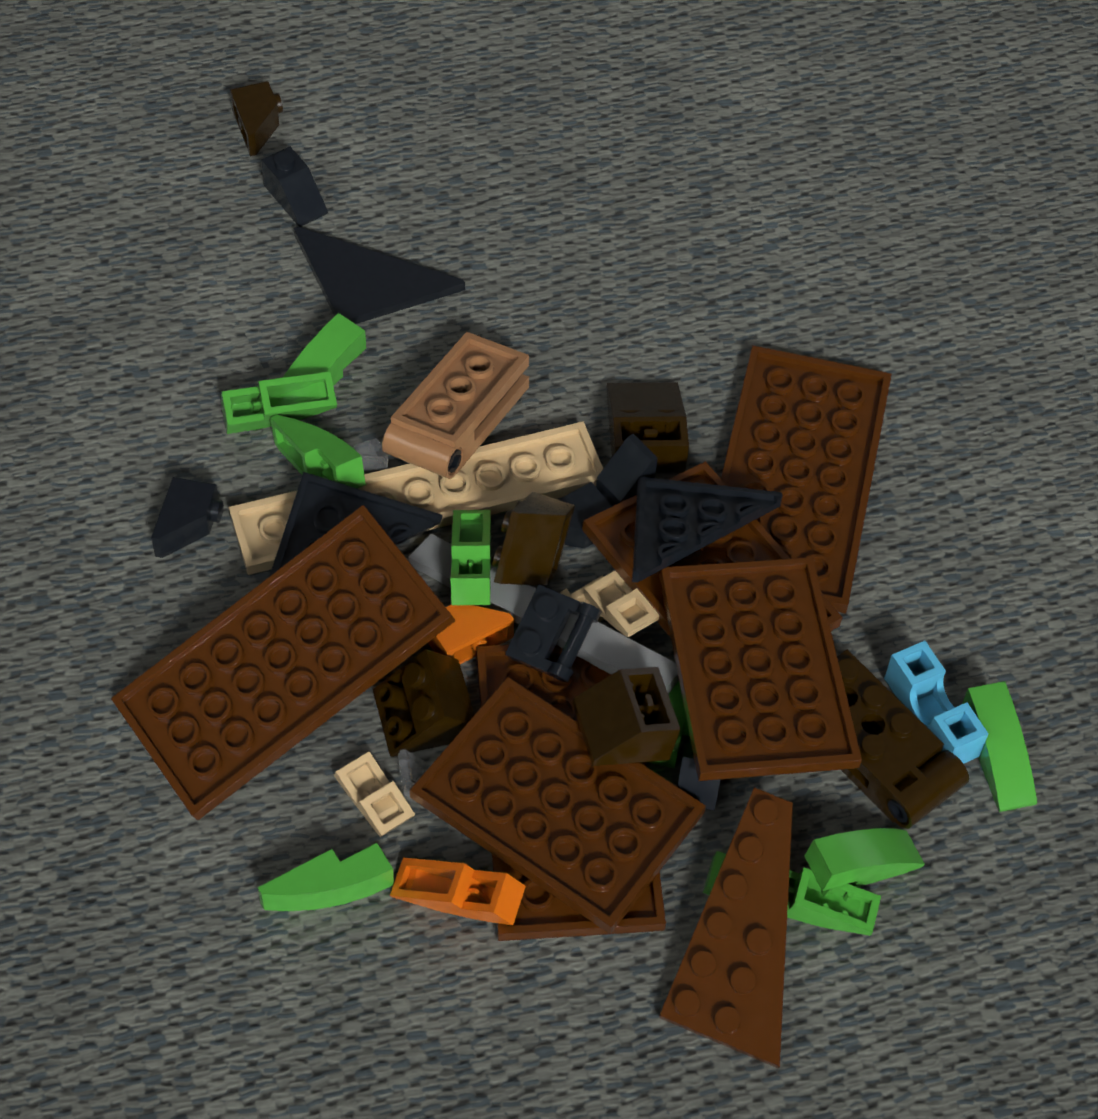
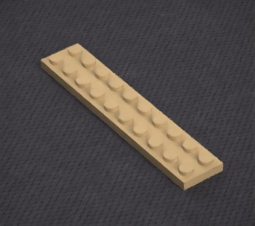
M583 421L480 446L452 479L445 478L409 463L364 474L366 485L358 489L442 514L441 523L429 529L432 530L452 525L453 510H491V515L513 510L518 501H523L532 492L557 499L590 482L596 487V480L603 470V466ZM297 491L229 507L230 518L248 575L272 569Z

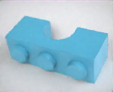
M920 642L892 654L884 679L895 696L944 743L942 751L953 753L963 764L978 758L989 733L967 702L957 707L951 704L943 685L946 670L927 642Z

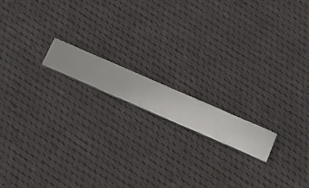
M430 534L408 557L409 562L418 571L451 588V544ZM491 565L490 605L483 606L511 613L514 622L520 624L536 589L529 585L499 584L494 582L497 569ZM570 614L556 645L564 648L578 616ZM599 622L592 623L577 655L611 675L620 669L658 667L667 693L679 681L675 662Z

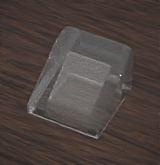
M377 438L351 446L362 456L364 474L388 469V455L383 452L382 445Z
M399 750L398 768L403 796L408 803L415 802L410 798V789L429 767L425 761L408 750Z

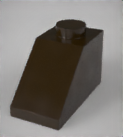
M268 81L230 89L232 111L250 156L257 155L279 126L278 113L283 112L279 93L273 94Z

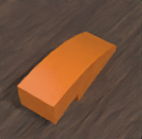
M403 857L390 896L443 913L486 922L514 925L526 886L508 873L474 870L465 863Z

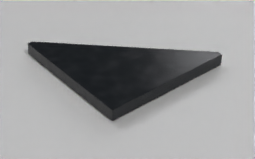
M294 228V236L334 316L339 313L355 324L465 290L463 279L308 229Z
M303 472L270 576L362 505L370 512L396 546L439 525L443 515Z
M638 477L632 582L638 583L780 507L782 493Z

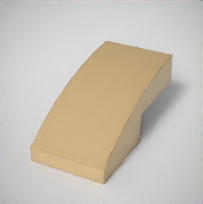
M616 571L584 588L585 598L590 604L602 611L601 616L626 637L632 636L659 620V614L637 588L632 591Z
M370 751L335 772L334 777L380 837L415 816V813L395 782H389Z

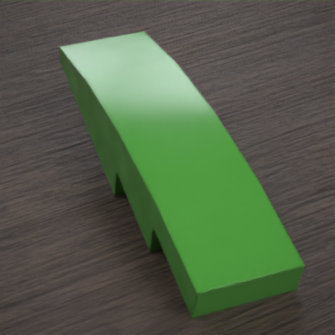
M717 851L713 856L703 893L710 895L726 854ZM805 867L799 873L789 870L787 918L839 931L869 936L873 933L881 899L880 895L850 884L822 891L812 870Z

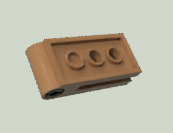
M466 332L391 416V423L386 429L382 441L383 452L445 478L452 479L529 388V376L523 375V372L529 367V355Z

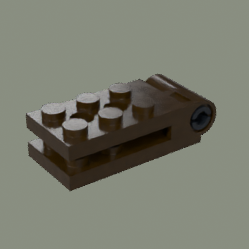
M847 649L838 655L837 658L862 761L859 768L843 769L841 771L892 823L895 822L900 827L909 829L969 782L968 771L956 755L949 751H942L944 743Z

